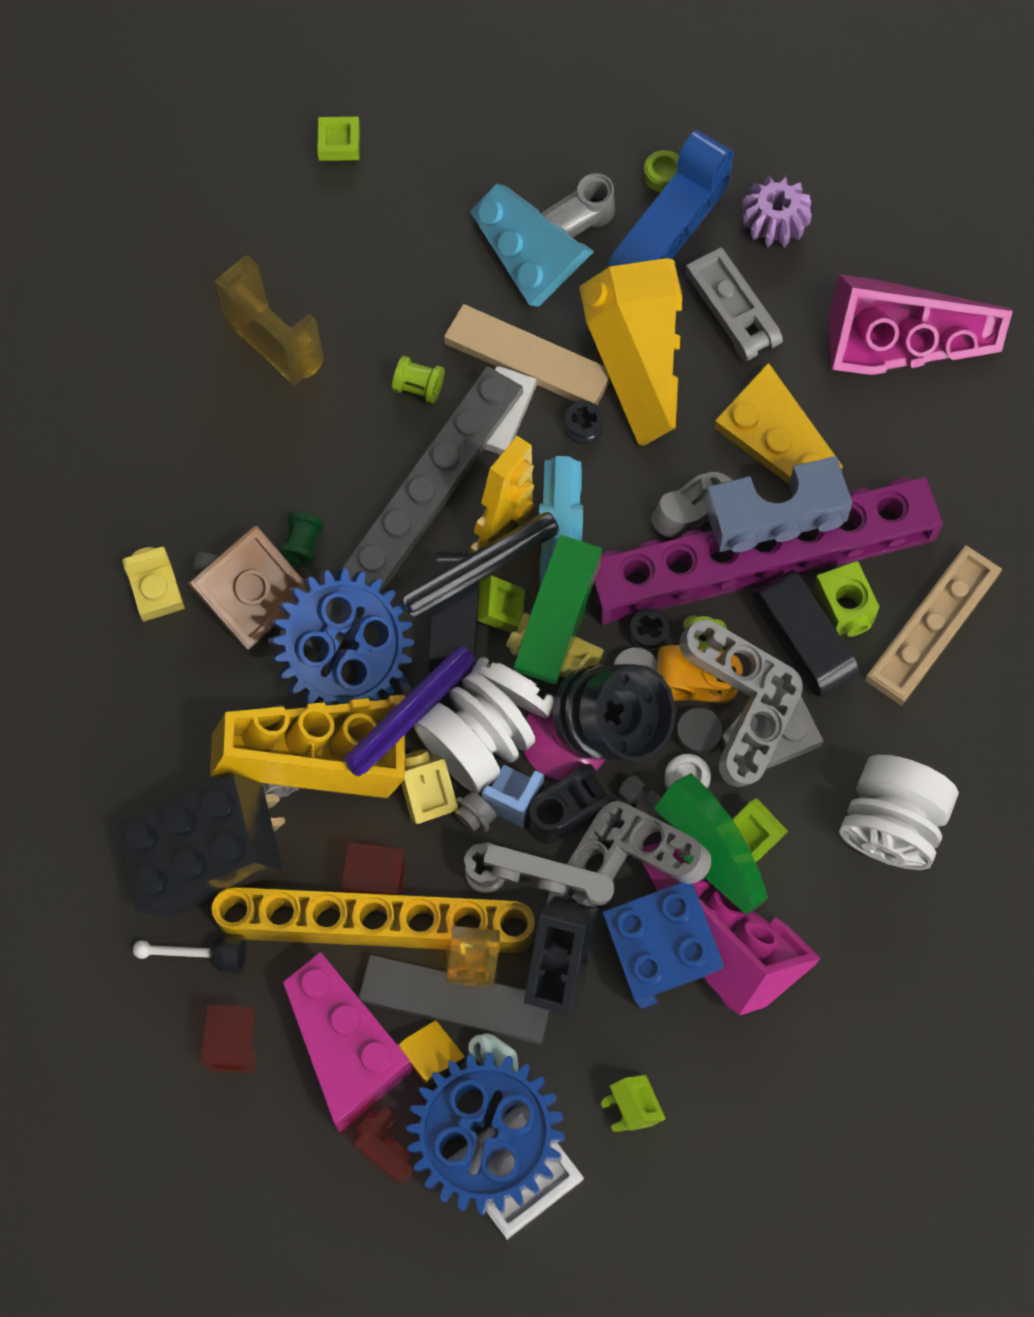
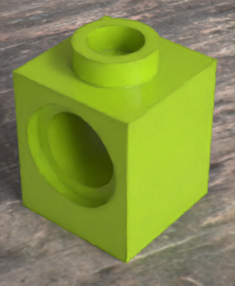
M858 561L819 574L816 577L812 594L839 635L846 633L848 637H853L866 632L872 627L880 606ZM849 598L856 603L857 607L846 609L837 600Z

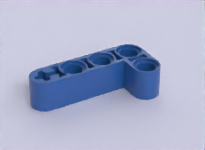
M697 129L693 131L680 151L677 173L614 251L607 268L664 258L673 259L723 195L730 180L733 150Z

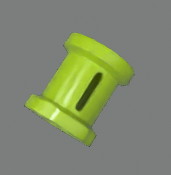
M403 355L394 373L392 381L393 392L400 394L404 390L424 396L427 402L434 404L443 385L445 368L437 365L433 369L411 362L410 357Z

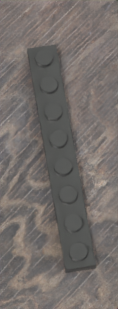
M489 366L485 368L342 567V569L348 570L350 581L356 572L363 571L366 575L365 585L373 579L379 578L382 580L379 593L382 594L485 449L486 443L523 394L522 385ZM331 599L326 606V615L334 623L341 619L342 607L337 600ZM361 607L356 609L352 625L360 618L363 612ZM346 633L336 634L335 639L340 643L338 650L343 649L346 644L344 641ZM309 637L303 647L319 657L320 645L315 638Z

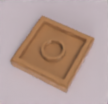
M257 525L252 526L188 582L190 587L245 650H249L274 627L270 624L271 620L285 618L286 615L277 605L280 602L294 603L289 593L291 588L296 587L306 592L303 579Z

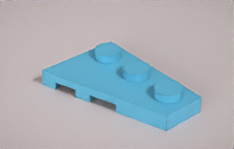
M495 184L470 211L530 306L539 307L594 252L585 244L579 243L569 236L568 232L561 226L553 224L541 215L538 209L505 185Z

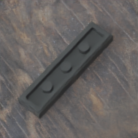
M374 955L369 957L359 995L361 1002L366 1005L539 1045L543 1043L550 1012L547 1009L524 1004L526 990Z

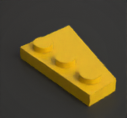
M769 363L715 420L714 429L788 484L790 483L793 466L835 456ZM838 460L839 465H840V468H841V471H842L843 466H842V464L840 463V461Z
M519 436L514 438L489 470L481 504L486 506L482 517L476 522L474 533L480 536V538L470 547L469 553H474L507 534L516 523L519 525L523 524L533 511L534 484H532V471L534 465H532V445Z

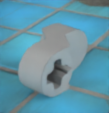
M709 472L696 476L681 489L663 495L652 513L651 521L654 528L662 535L670 538H679L688 531L698 530L709 521L705 508L708 486L733 480L725 474Z

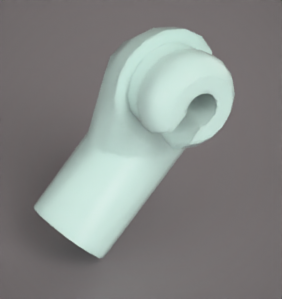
M486 1033L476 1035L470 1040L468 1051L476 1061L484 1065L487 1053L492 1052L495 1066L501 1067L505 1058L511 1056L513 1059V1071L518 1072L517 1054L514 1049L502 1040ZM496 1092L497 1098H502L503 1094Z

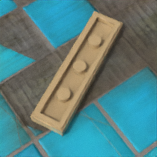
M465 304L462 305L444 336L446 345L495 367L500 366L536 378L538 386L574 402L590 401L598 405L611 381L605 366Z
M965 545L868 673L865 681L902 706L998 578L1002 568Z

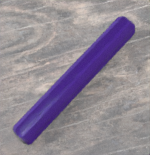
M465 646L455 649L344 757V764L350 769L352 774L356 776L365 774L475 666L476 657L470 653V650Z

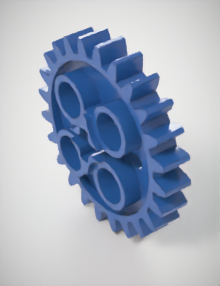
M343 568L338 569L334 581L330 571L326 570L320 572V585L313 577H306L303 579L306 592L296 587L291 588L289 593L294 603L280 602L277 605L286 616L284 619L271 620L270 624L280 629L281 634L280 636L269 638L268 642L273 645H279L281 652L274 654L270 657V660L273 662H284L285 667L277 674V678L285 679L292 677L293 682L289 686L288 692L295 694L304 690L302 704H312L317 698H319L318 703L325 702L326 706L332 705L333 702L334 705L348 704L351 700L369 698V701H379L378 691L386 695H393L394 689L389 682L390 679H405L404 674L397 667L399 664L412 663V659L403 654L402 649L403 647L414 645V640L403 638L402 632L413 625L412 622L399 621L398 616L403 613L405 608L403 605L391 606L390 602L396 593L394 590H389L382 594L379 593L381 579H373L365 585V572L359 571L354 574L350 581L348 570ZM331 599L337 600L342 607V616L337 623L329 620L326 615V606ZM361 607L363 612L360 618L352 625L356 609ZM369 622L374 623L379 630V639L373 646L369 645L363 636L364 628ZM346 633L344 641L349 644L348 648L338 650L340 643L335 639L336 634ZM309 637L315 638L320 645L319 657L313 662L309 661L303 653L304 643ZM332 658V661L330 662L328 668V673L325 677H323L321 675V670L323 666L327 664ZM348 660L356 665L358 673L356 680L350 685L341 676L342 666Z
M492 1052L487 1053L484 1065L477 1066L472 1054H468L466 1069L460 1070L453 1061L448 1062L451 1073L450 1077L445 1079L442 1075L434 1072L432 1076L438 1087L434 1091L423 1087L419 1089L427 1103L425 1106H411V1112L421 1120L420 1123L408 1125L406 1130L409 1134L419 1137L420 1141L412 1143L407 1148L410 1154L423 1155L424 1157L414 1166L417 1174L428 1171L432 1172L424 1184L427 1189L432 1190L441 1184L443 1185L440 1194V1200L443 1203H447L456 1194L459 1196L458 1209L461 1212L467 1209L472 1200L476 1201L477 1210L480 1215H485L488 1202H495L500 1214H503L506 1208L505 1199L512 1197L515 1203L522 1207L524 1206V1200L521 1191L527 1188L532 1193L539 1195L541 1192L535 1179L541 1176L552 1180L554 1177L551 1170L545 1164L547 1160L561 1161L562 1159L561 1153L553 1149L551 1144L565 1141V1134L563 1132L552 1129L553 1125L564 1120L563 1114L556 1111L548 1112V1109L557 1101L555 1093L540 1095L546 1084L543 1076L531 1083L528 1081L531 1072L530 1065L525 1064L516 1073L513 1071V1059L511 1056H507L501 1067L495 1066ZM470 1091L482 1094L484 1097L483 1105L476 1113L465 1114L459 1111L458 1102L462 1095ZM496 1092H501L503 1096L492 1120V1127L498 1135L496 1139L492 1137L487 1138L481 1155L478 1173L470 1175V1167L480 1146V1140L474 1131L476 1128L484 1129L486 1127L493 1096ZM523 1106L530 1112V1118L522 1128L512 1129L504 1124V1115L511 1107ZM452 1138H462L468 1143L466 1155L461 1160L455 1162L446 1160L442 1154L445 1143ZM497 1153H508L515 1159L512 1171L502 1177L491 1174L488 1169L491 1158Z

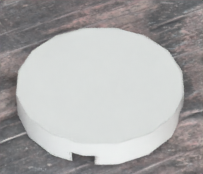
M487 658L478 659L471 672L483 675L497 688L502 690L515 705L543 718L550 716L554 706L553 696L546 694L545 698L541 699L537 696L540 689L531 680L503 664L492 662L490 666Z

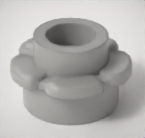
M471 791L463 799L461 797L456 799L460 808L455 812V815L461 823L473 833L478 828L487 832L490 828L489 824L497 817L492 807L475 791Z

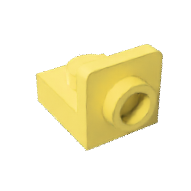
M164 547L142 548L135 551L132 556L122 560L143 622L185 609L172 564Z
M418 750L405 754V779L401 782L411 821L419 824L457 811L458 805L445 758L429 754L428 750Z

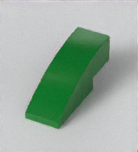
M564 535L559 536L533 606L514 665V671L557 685L584 616L586 602L601 565L602 547Z
M692 773L674 781L654 807V810L674 828L693 837L709 851L711 866L705 878L746 915L750 914L767 900L768 895L761 873L748 844L723 806ZM678 851V854L689 864L693 861V856L688 857Z

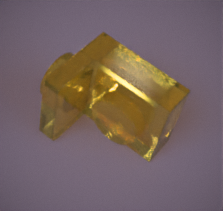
M452 926L450 945L447 947L446 983L493 987L500 946V930Z

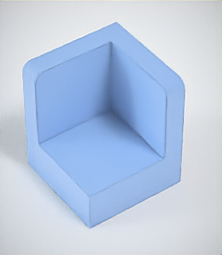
M503 765L500 775L495 779L492 787L485 786L482 798L492 807L496 815L524 828L529 818V810L533 798L544 791V774L535 770L530 778Z

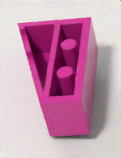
M320 952L283 983L333 1122L338 1131L342 1132L414 1070L411 1061Z

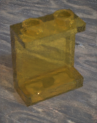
M246 254L215 280L227 324L293 386L303 378H309L318 371L324 360L316 319L308 314L294 327H288L268 307L259 266Z

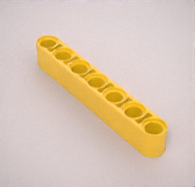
M234 887L221 891L215 897L212 904V915L225 935L244 936L245 940L517 953L529 948L535 937L534 914L527 905L517 901ZM244 905L247 907L246 915L242 920L234 923L225 921L226 912L232 906ZM289 907L294 910L293 917L289 922L282 925H276L271 922L272 914L278 908ZM334 909L341 913L338 922L331 927H322L317 924L318 916L325 910ZM379 911L387 915L385 924L378 929L372 930L363 926L364 918L371 912ZM417 914H428L434 919L432 926L422 932L412 930L409 927L410 920ZM464 916H473L480 921V927L472 934L460 933L456 930L455 925ZM518 918L526 923L527 929L523 934L513 937L503 932L501 929L502 925L509 919Z

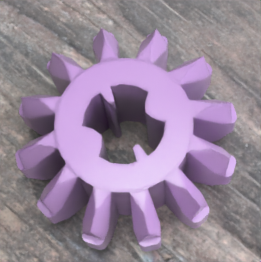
M768 175L763 185L753 183L749 195H746L742 202V223L744 228L751 229L750 235L752 240L764 237L767 248L773 243V240H778L784 248L789 243L790 238L800 240L804 233V228H807V225L810 224L812 213H810V195L802 194L801 182L790 186L785 175L780 182L775 183Z

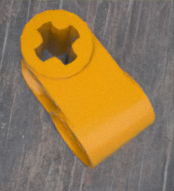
M668 645L659 648L656 672L663 676L671 688L674 701L692 700L721 704L731 701L737 695L738 689L726 682L717 681V677L687 660L680 650V645ZM718 651L721 654L715 659L716 662H719V658L724 651ZM733 655L731 667L737 675L742 676V664L739 658Z

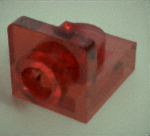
M385 1106L379 1114L371 1111L359 1124L355 1131L359 1138L354 1145L361 1154L403 1187L414 1173L412 1166L407 1163L411 1154L390 1136L384 1143L380 1140L396 1119L394 1113Z

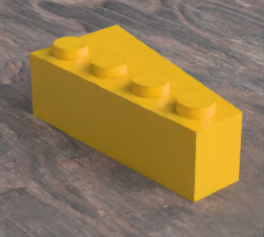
M405 695L389 696L387 700L369 701V698L354 699L348 704L328 706L325 705V702L307 704L305 708L287 710L283 706L225 712L212 733L210 777L226 778L234 774L259 783L389 798L405 779V735L361 776L352 774L350 769L344 764V757L405 698Z

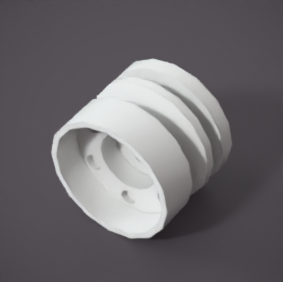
M471 672L462 680L464 689L454 687L449 691V697L457 711L456 713L441 703H437L414 725V728L431 754L445 758L449 774L465 789L479 794L486 785H489L500 775V768L493 753L507 762H514L519 758L517 748L522 751L528 750L535 743V736L514 702L483 675Z
M879 754L869 757L856 787V791L861 798L851 801L847 810L849 816L844 818L839 831L843 840L856 850L886 864L912 870L929 869L936 856L934 848L939 846L943 837L937 827L947 824L959 794L955 784L934 769L910 759Z

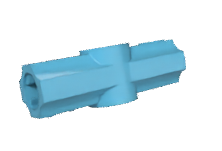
M555 456L553 459L545 460L543 503H540L539 515L544 512H550L558 523L559 533L541 544L540 586L559 536L564 535L582 541L583 504H580V492L582 491L581 461H576L569 456Z

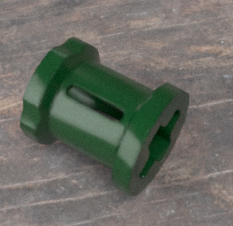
M292 511L287 517L289 528L284 544L279 545L277 550L290 565L309 568L313 566L315 556L312 552L317 536L323 534L325 528L324 521L313 514Z

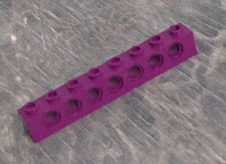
M908 477L900 478L888 484L887 487L872 491L869 488L856 489L849 493L852 506L846 521L854 525L855 530L845 531L838 527L822 532L817 528L805 531L814 537V540L808 542L802 541L797 537L785 542H777L775 539L764 541L773 549L769 552H760L755 548L744 552H733L732 549L719 552L713 530L707 532L691 530L682 534L678 539L663 543L659 540L647 541L639 545L635 550L623 553L618 551L602 553L598 574L591 589L601 625L632 618L636 613L644 609L660 611L763 585L790 570H795L799 575L934 542L938 537L943 522L927 478L924 477L916 480ZM879 512H891L897 519L886 520L879 515ZM714 553H724L731 560L719 563L710 556ZM673 563H681L687 566L689 570L685 573H675L668 566ZM637 573L643 575L647 580L641 584H633L627 581L626 577Z

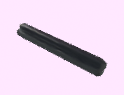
M550 512L538 515L402 593L401 602L403 607L411 617H416L555 537L559 533L557 521Z

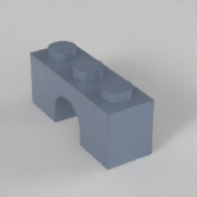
M837 456L793 466L789 483L793 497L783 503H771L762 499L755 491L751 476L708 486L705 508L719 552L731 549L733 552H744L754 548L760 542L775 539L777 542H785L796 538L801 532L817 528L822 532L830 531L846 522L852 506V500Z

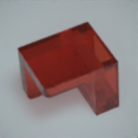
M350 843L348 845L341 886L343 893L402 895L407 864L404 849Z
M207 1005L201 1063L207 1070L255 1074L257 1054L252 1049L256 1013L252 1008Z

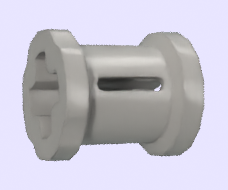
M490 842L473 845L467 850L464 857L467 883L474 891L481 894L496 892L505 882L503 879L491 876V872L487 870L481 875L477 873V864L485 866L483 861L488 843L492 844Z

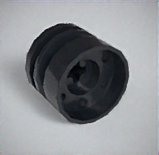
M615 664L612 666L587 665L573 670L561 682L554 698L553 721L557 736L566 749L580 758L643 761L655 756L668 743L675 725L676 707L671 688L663 676L649 666L636 664Z

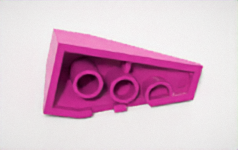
M839 274L829 313L830 367L832 370L876 375L887 373L886 370L903 366L914 368L925 366V362L947 358L958 360L1002 352L1013 311L1005 307L886 281Z
M660 843L643 846L644 852H652ZM675 849L672 856L682 864H689ZM642 862L657 891L681 883ZM705 877L697 883H693L724 964L723 970L704 978L720 995L723 1004L735 1011L739 1016L767 1007L819 961L820 957L789 926L775 917L769 923L754 911L746 915Z

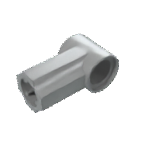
M600 173L589 174L580 180L575 192L540 214L553 224L561 226L572 238L590 226H604L615 215L614 185L606 175ZM594 198L603 199V200L600 201V202H591V201H590V200H592V199H594Z

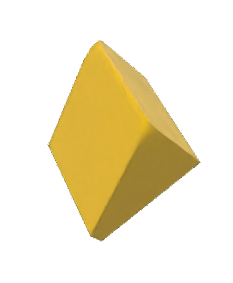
M436 1020L398 1044V1047L411 1061L413 1069L427 1087L435 1082L432 1076L434 1072L443 1076L449 1071L448 1062L453 1061L457 1065L465 1058Z

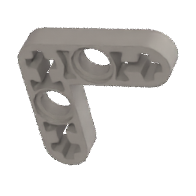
M700 620L686 628L681 634L679 643L683 656L696 666L750 696L718 764L719 773L725 782L734 787H745L758 781L764 774L799 701L803 689L802 679L792 667L717 623L709 620ZM705 633L708 636L706 643L712 648H707L701 652L697 649L699 641L694 637ZM727 645L728 648L720 656L719 662H716L715 659L721 654L716 650ZM734 653H741L749 658L751 672L747 677L739 676L733 671L731 658ZM782 678L784 680L783 689L788 693L777 697L773 706L764 704L772 700L776 692V686L771 682ZM754 714L764 715L769 720L771 732L767 738L757 737L753 733L750 722ZM749 746L759 748L750 752L746 759L745 765L751 769L750 772L739 775L737 773L738 765L733 759L744 756Z
M614 801L603 806L598 812L567 865L586 870V865L591 857L596 854H603V864L596 873L604 874L613 880L626 857L630 855L682 883L692 884L702 880L709 872L711 855L693 837L624 802ZM617 820L620 822L625 821L621 829L617 827L613 828V825ZM653 832H661L660 845L652 852H644L643 844L648 835ZM604 839L610 844L612 843L610 849L602 844ZM676 849L680 853L688 857L693 856L694 858L690 864H682L672 855ZM570 888L565 889L564 895L550 892L547 898V905L554 897L566 901L569 899L576 900L578 904L597 907V905L590 903L584 892Z

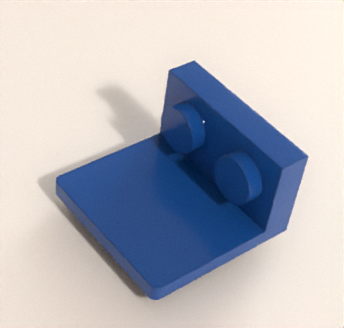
M681 882L603 912L633 998L640 1009L658 1003L655 995L716 973L724 968L693 883L686 884Z

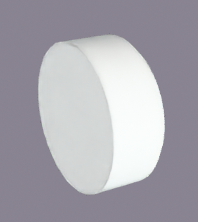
M682 754L670 761L665 772V786L667 790L674 781L690 773L708 789L711 780L709 766L702 758L693 754Z

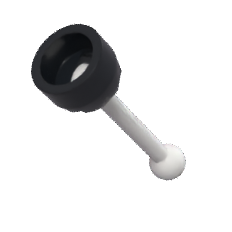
M227 935L219 937L210 948L155 946L150 945L145 940H140L134 944L133 954L139 959L147 958L149 955L210 958L213 965L220 971L242 973L246 960V941L244 936Z

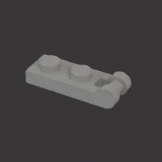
M722 247L686 265V276L732 340L737 354L744 362L757 357L759 350L765 347L772 349L783 342L780 329ZM754 324L759 332L750 336L745 328Z
M488 843L483 862L485 866L493 868L491 873L493 877L518 883L520 875L538 880V889L559 895H564L566 888L581 891L586 894L590 903L599 906L607 904L613 896V881L604 874Z

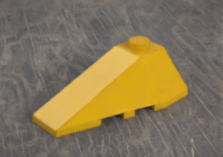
M670 258L610 266L579 286L587 325L638 444L642 446L649 444L676 428L678 377L673 374L674 350H680V335L675 334L676 312L682 311V293L675 262Z

